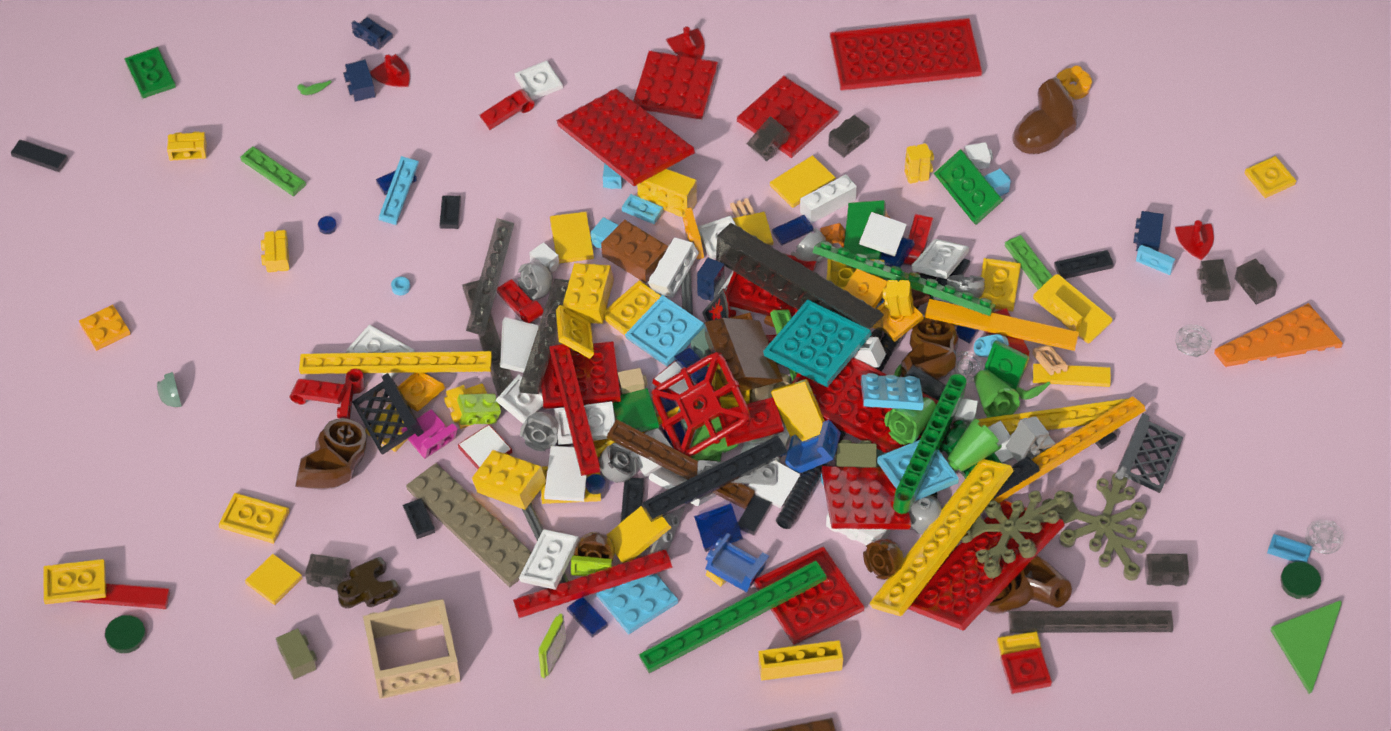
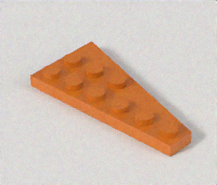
M1308 303L1216 348L1214 354L1225 367L1246 364L1251 360L1259 359L1264 361L1269 357L1276 356L1277 358L1306 354L1307 351L1311 350L1324 351L1325 348L1335 347V349L1342 348L1343 343Z

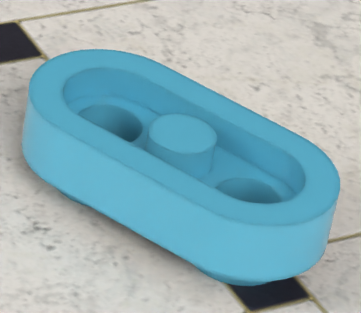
M999 334L980 337L974 343V352L978 356L988 357L994 341L997 340L1008 346V339Z

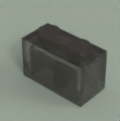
M853 115L851 118L846 119L839 127L831 130L828 146L844 158L869 139L870 126L856 115Z
M770 116L746 144L753 152L767 162L775 156L776 150L787 142L790 133Z
M1256 258L1237 267L1234 279L1256 305L1275 296L1277 282L1267 273L1265 267Z
M1224 260L1201 261L1200 268L1197 269V279L1201 280V294L1205 295L1206 302L1229 300L1231 286Z
M311 554L305 572L307 584L313 587L322 586L337 590V586L341 582L350 579L349 573L352 570L350 559Z
M1187 554L1146 555L1144 564L1146 585H1187L1189 578Z

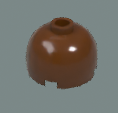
M589 532L583 535L577 542L574 556L612 559V562L615 555L613 542L608 536L600 532Z
M881 538L867 544L866 551L863 552L864 563L870 573L874 572L877 575L876 578L886 580L894 576L902 568L903 552L896 542L891 539Z

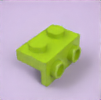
M495 393L458 395L457 402L462 413L459 420L460 425L495 424L501 413Z

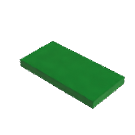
M961 149L933 173L975 225L1004 201Z
M885 200L848 203L844 248L848 249L850 253L863 254L867 256V259L881 260L882 252L859 243L871 212L885 217Z

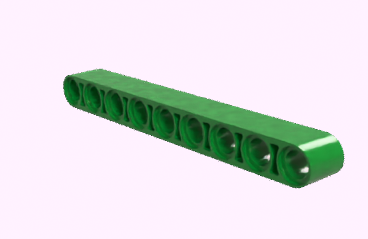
M954 374L949 378L895 491L893 508L898 513L904 514L910 511L964 397L967 380L961 374Z

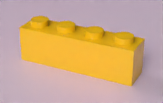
M840 640L758 651L761 681L842 670L843 655Z

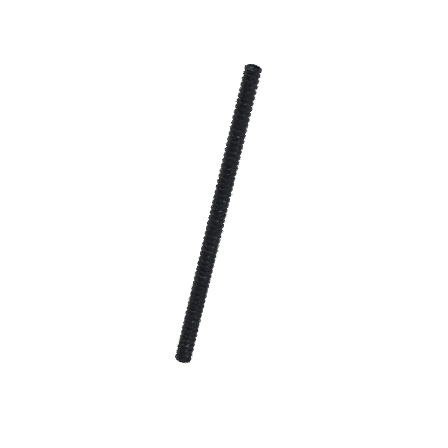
M923 273L919 274L921 278L926 280H935L937 278L936 276L927 275ZM884 333L880 343L886 355L880 366L875 367V369L882 372L902 337L894 342ZM838 429L841 432L838 443H840V441L843 440V437L846 435V432ZM829 462L803 472L775 520L781 528L790 529L803 505H805L821 477L822 466H827Z

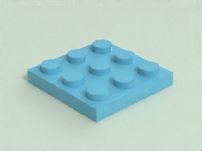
M662 295L625 336L626 339L668 367L705 326L702 321Z
M874 373L861 375L864 406L923 410L924 402L919 378L914 376H906L904 378L895 375L878 376Z
M920 440L877 458L878 464L896 489ZM939 450L915 501L959 482L958 476Z
M656 573L595 593L628 635L678 604V599Z

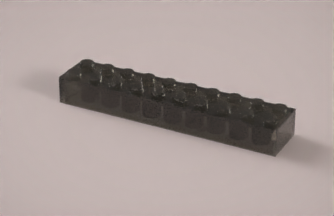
M730 223L717 235L716 261L723 263L727 268L797 310L809 300L871 330L870 337L881 339L884 314L880 310L871 307L863 300L856 298L848 291L841 289L833 282L826 280L818 273L811 271L801 263L794 261L786 254L779 252L771 245L764 243L756 236L749 234L733 223Z

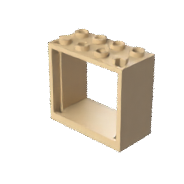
M444 599L431 600L422 604H411L408 607L392 608L388 611L373 612L363 616L379 699L460 682L458 663ZM442 624L449 656L380 671L374 638Z

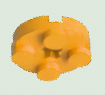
M1080 66L1066 68L1057 74L1056 78L1062 81L1073 99H1081L1089 94L1092 79Z

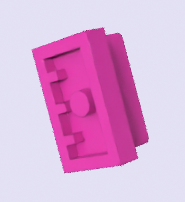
M429 410L417 418L424 433L419 437L413 434L407 439L421 456L426 459L456 438L458 428L453 423L447 427L433 410ZM403 427L401 432L404 433L408 429Z

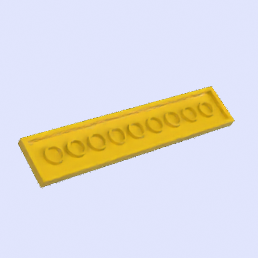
M985 459L977 463L942 508L939 517L929 525L904 557L902 568L894 576L887 579L869 604L873 609L902 617L1014 470L1011 465Z

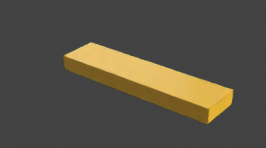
M1033 364V383L1045 384L1050 381V384L1110 387V367L1068 365L1066 372L1061 369V373L1054 371V374L1050 375L1041 364Z

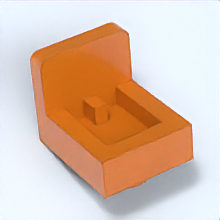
M841 223L820 228V232L824 235L827 242L831 244L839 243L844 248L846 229Z

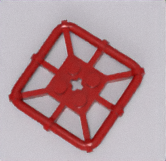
M715 352L688 368H682L681 372L662 382L655 389H652L651 392L654 405L663 422L662 427L667 431L674 449L689 457L714 443H720L721 439L740 429L747 422H750L751 419L748 406L739 389V382L735 381L722 353ZM710 364L705 379L694 385L691 374ZM719 364L728 384L715 391L712 381ZM685 379L689 388L679 395L663 392ZM732 391L742 413L723 408L719 398ZM660 398L676 401L681 412L669 418ZM699 401H701L702 403L704 402V405L701 409H696ZM722 414L739 419L717 433L711 422ZM685 419L688 428L681 445L673 426ZM706 425L710 437L689 449L695 430Z

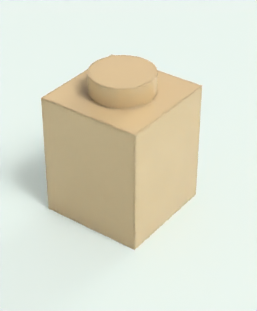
M640 368L618 372L621 395L645 389V386H648L646 375H642Z

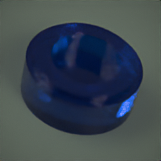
M331 216L322 217L318 221L319 231L326 235L334 233L337 229L336 220Z
M592 474L586 479V489L591 494H600L605 490L606 481L602 475Z

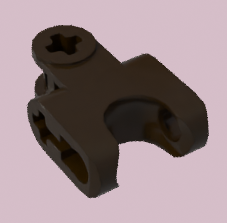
M374 558L353 568L349 573L351 579L343 581L337 586L338 602L341 607L353 608L365 602L367 607H374L398 596L401 588L397 581L393 579L385 582L376 580L377 577L386 571V563L383 558Z

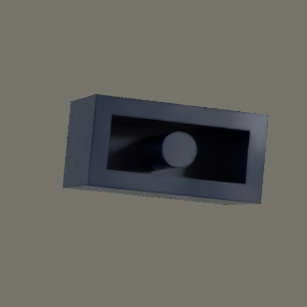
M366 59L345 64L346 72H343L345 83L349 82V85H347L349 96L353 95L355 102L376 97Z
M1141 211V217L1136 219L1135 229L1139 230L1134 233L1133 243L1136 244V251H1138L1140 245L1159 252L1164 214Z
M707 257L697 272V296L704 300L712 301L725 284L724 264Z

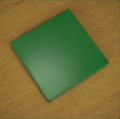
M996 340L993 342L983 370L991 371L1016 390L1020 385L1030 357Z

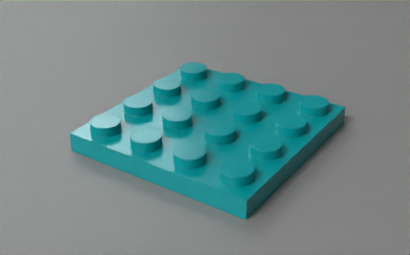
M807 300L764 349L763 353L765 357L828 387L869 339L871 330Z

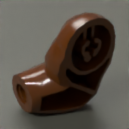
M1058 78L1048 79L1042 83L1037 93L1039 107L1030 110L1017 124L1013 132V144L1023 153L1040 154L1058 146L1064 138L1075 132L1078 110L1074 100Z
M924 317L922 321L912 328L909 343L912 350L901 363V375L904 377L912 364H914L937 380H941L956 366L957 330L952 323Z
M345 418L329 421L315 442V450L300 459L295 487L325 490L334 489L349 482L355 468L362 461L366 450L367 435L362 425Z
M1036 555L984 610L992 614H1003L1027 605L1030 600L1059 608L1064 606L1070 599L1072 586L1069 580L1053 566Z

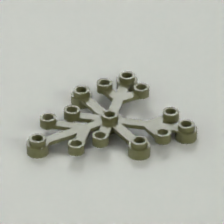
M1114 473L1111 479L1113 486L1111 491L1108 488L1109 482L1107 479L1100 478L1097 480L1096 488L1102 493L1107 503L1103 514L1096 517L1079 512L1073 502V494L1066 492L1070 496L1071 504L1064 509H1059L1055 506L1050 510H1056L1059 519H1062L1064 524L1076 519L1090 524L1074 531L1070 529L1062 531L1059 539L1060 544L1064 547H1072L1077 538L1096 531L1094 538L1090 540L1089 549L1097 552L1101 549V540L1105 534L1108 542L1103 554L1099 557V565L1104 568L1110 565L1114 549L1125 566L1123 571L1124 577L1130 581L1136 580L1140 574V567L1130 560L1123 547L1135 550V552L1141 554L1146 551L1147 544L1144 540L1134 542L1116 536L1113 531L1124 534L1128 538L1135 537L1137 533L1135 525L1128 524L1123 526L1117 523L1130 517L1135 520H1141L1145 517L1147 508L1142 502H1136L1132 504L1130 509L1111 516L1115 504L1125 500H1132L1135 497V489L1133 487H1126L1128 478L1123 476L1122 480L1114 477L1116 474ZM1125 488L1124 492L1119 494L1120 489ZM1049 498V499L1044 500V501L1042 502V505H1044L1045 503H1047V502H1049V501H1051V500H1053V499H1050V498Z
M1063 490L1055 493L1053 500L1036 509L1042 497L1039 491H1032L1028 495L1030 502L1024 516L1019 518L1025 507L1022 501L1017 500L1011 504L1013 512L1009 520L1002 513L1000 504L992 500L985 507V512L988 518H996L1000 524H986L980 514L975 520V524H972L961 541L968 543L983 532H1001L1002 536L997 546L988 551L982 549L976 553L978 561L980 563L985 562L984 571L986 576L995 578L1002 572L999 564L1001 557H1003L1006 563H1011L1016 559L1014 551L1006 548L1010 538H1013L1019 544V551L1023 558H1030L1036 554L1035 544L1025 539L1019 532L1038 533L1042 530L1040 522L1056 523L1059 520V515L1056 510L1050 509L1055 506L1059 509L1067 508L1071 504L1068 493Z

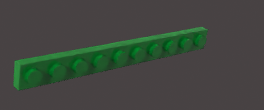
M826 241L818 242L812 252L887 280H897L898 282L900 280H909L912 289L988 316L994 312L996 304H993L989 299H979L973 297L974 295L970 292L962 293L956 291V288L953 286H942L936 280H926L920 278L919 274L903 272L901 268L896 266H886L880 260L872 261L863 254L850 253L848 249L833 247L831 243Z
M814 561L640 653L639 658L650 674L827 580L826 575L817 561Z

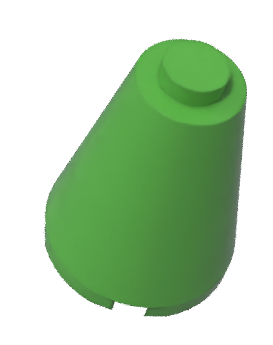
M981 370L975 375L974 383L987 418L1015 413L1020 405V396L1016 390L989 370Z
M927 397L923 398V410L896 408L890 410L885 416L886 427L889 426L891 430L889 432L890 436L902 445L915 442L927 426L936 408L933 400Z
M974 419L947 458L948 464L954 472H963L1002 448L1001 444L997 445L999 442L998 438L987 426L983 425L981 427L978 425L980 422L978 419Z

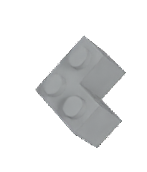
M1035 416L1023 418L1019 421L1018 427L1010 436L1006 448L1019 462L1027 456L1033 459L1055 445V442Z

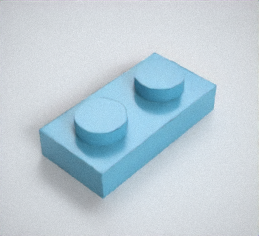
M630 194L622 206V211L655 225L663 213V207Z
M1140 245L1136 262L1171 275L1174 269L1175 258L1155 251L1150 247Z

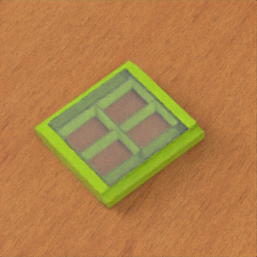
M560 613L554 618L538 649L541 677L544 679L546 675L549 676L566 644L565 621L563 614Z

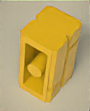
M194 131L192 133L176 132L168 134L167 152L170 161L206 158L207 141L205 132Z
M926 143L906 148L904 172L910 184L929 180L930 172H933L931 161H934V155Z
M285 230L265 232L264 239L261 240V249L265 251V254H261L262 265H266L268 272L288 271L289 248L287 232Z
M888 280L887 288H883L885 308H889L891 316H900V314L902 316H911L913 314V296L909 280H900L899 282L897 280Z

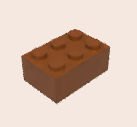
M625 219L601 243L602 257L644 283L649 281L650 276L656 270L659 261L663 258L669 247Z

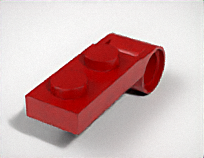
M520 89L496 103L479 116L487 128L491 130L519 111L522 113L531 111L535 103L524 89Z
M915 214L906 247L903 248L900 263L913 265L925 251L934 221L932 217Z
M512 279L496 288L499 296L524 322L531 323L544 315L543 308L536 300L532 301Z
M351 369L346 374L344 384L347 390L342 398L341 407H337L338 419H350L353 395L359 394L365 389L363 373L359 369Z
M298 379L289 398L294 403L300 405L305 404L306 400L340 404L347 388L345 384Z

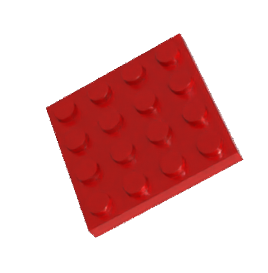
M648 51L633 101L645 111L703 120L717 72L718 62Z
M782 76L737 116V122L790 158H793L838 117L839 111L789 78Z
M744 244L726 289L729 306L771 316L770 313L773 310H789L792 318L802 305L816 268V261H803L792 255Z
M614 341L593 343L594 355L591 358L569 347L584 405L621 402ZM539 348L538 358L543 409L564 407L549 348Z
M822 466L821 472L831 529L910 530L911 520L909 512L901 514L894 510L893 503L896 488L881 467Z
M824 546L754 579V585L759 591L814 561H817L825 573L827 580L770 609L793 645L864 611V605Z

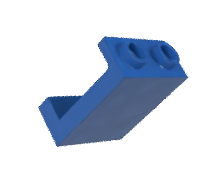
M830 420L823 422L820 434L801 441L796 435H793L785 463L790 469L800 474L834 460L841 432Z
M727 533L723 539H718L714 547L715 550L711 549L705 559L708 561L705 569L747 593L754 584V579L758 578L764 570L769 555L762 552L758 559L729 543L731 535Z

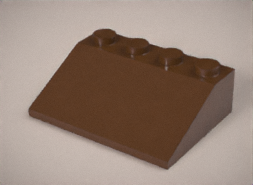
M720 318L704 322L705 339L711 354L715 352L722 353L735 381L739 382L741 392L783 382L777 363L764 356L763 351L769 343L760 321ZM718 364L717 370L720 375L723 386H725L728 384V382L725 378V375L720 365Z

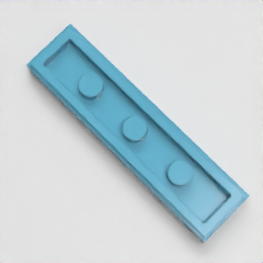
M401 156L379 214V221L397 225L419 161Z

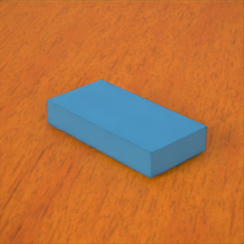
M1273 534L1267 553L1292 562L1307 563L1312 546Z

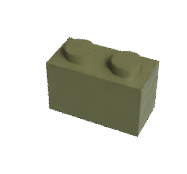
M841 440L837 445L835 453V466L876 468V444H871V441L866 440L860 441V443Z
M298 628L276 638L278 649L294 680L316 670L315 662L318 661L313 650L309 651L307 647L309 641L305 634L301 635Z

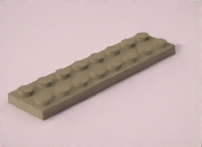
M437 463L406 485L407 490L416 499L421 498L425 507L506 585L511 587L520 580L519 577L532 552Z

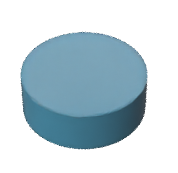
M405 277L393 279L391 282L392 292L400 296L407 294L410 291L409 280Z

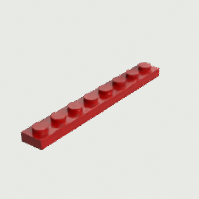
M565 344L550 346V355L580 474L584 476L599 473L600 466L570 349Z
M664 549L561 583L557 586L556 590L547 588L514 599L513 602L518 617L522 618L673 567L667 550Z

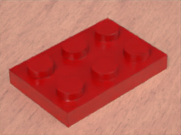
M773 397L747 404L751 416L750 422L724 437L727 447L784 432ZM739 406L728 409L742 413ZM724 414L718 416L722 429L739 420Z

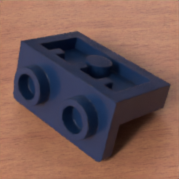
M368 17L364 18L360 23L355 20L351 22L354 36L361 38L369 46H373L377 50H380L393 38V33Z

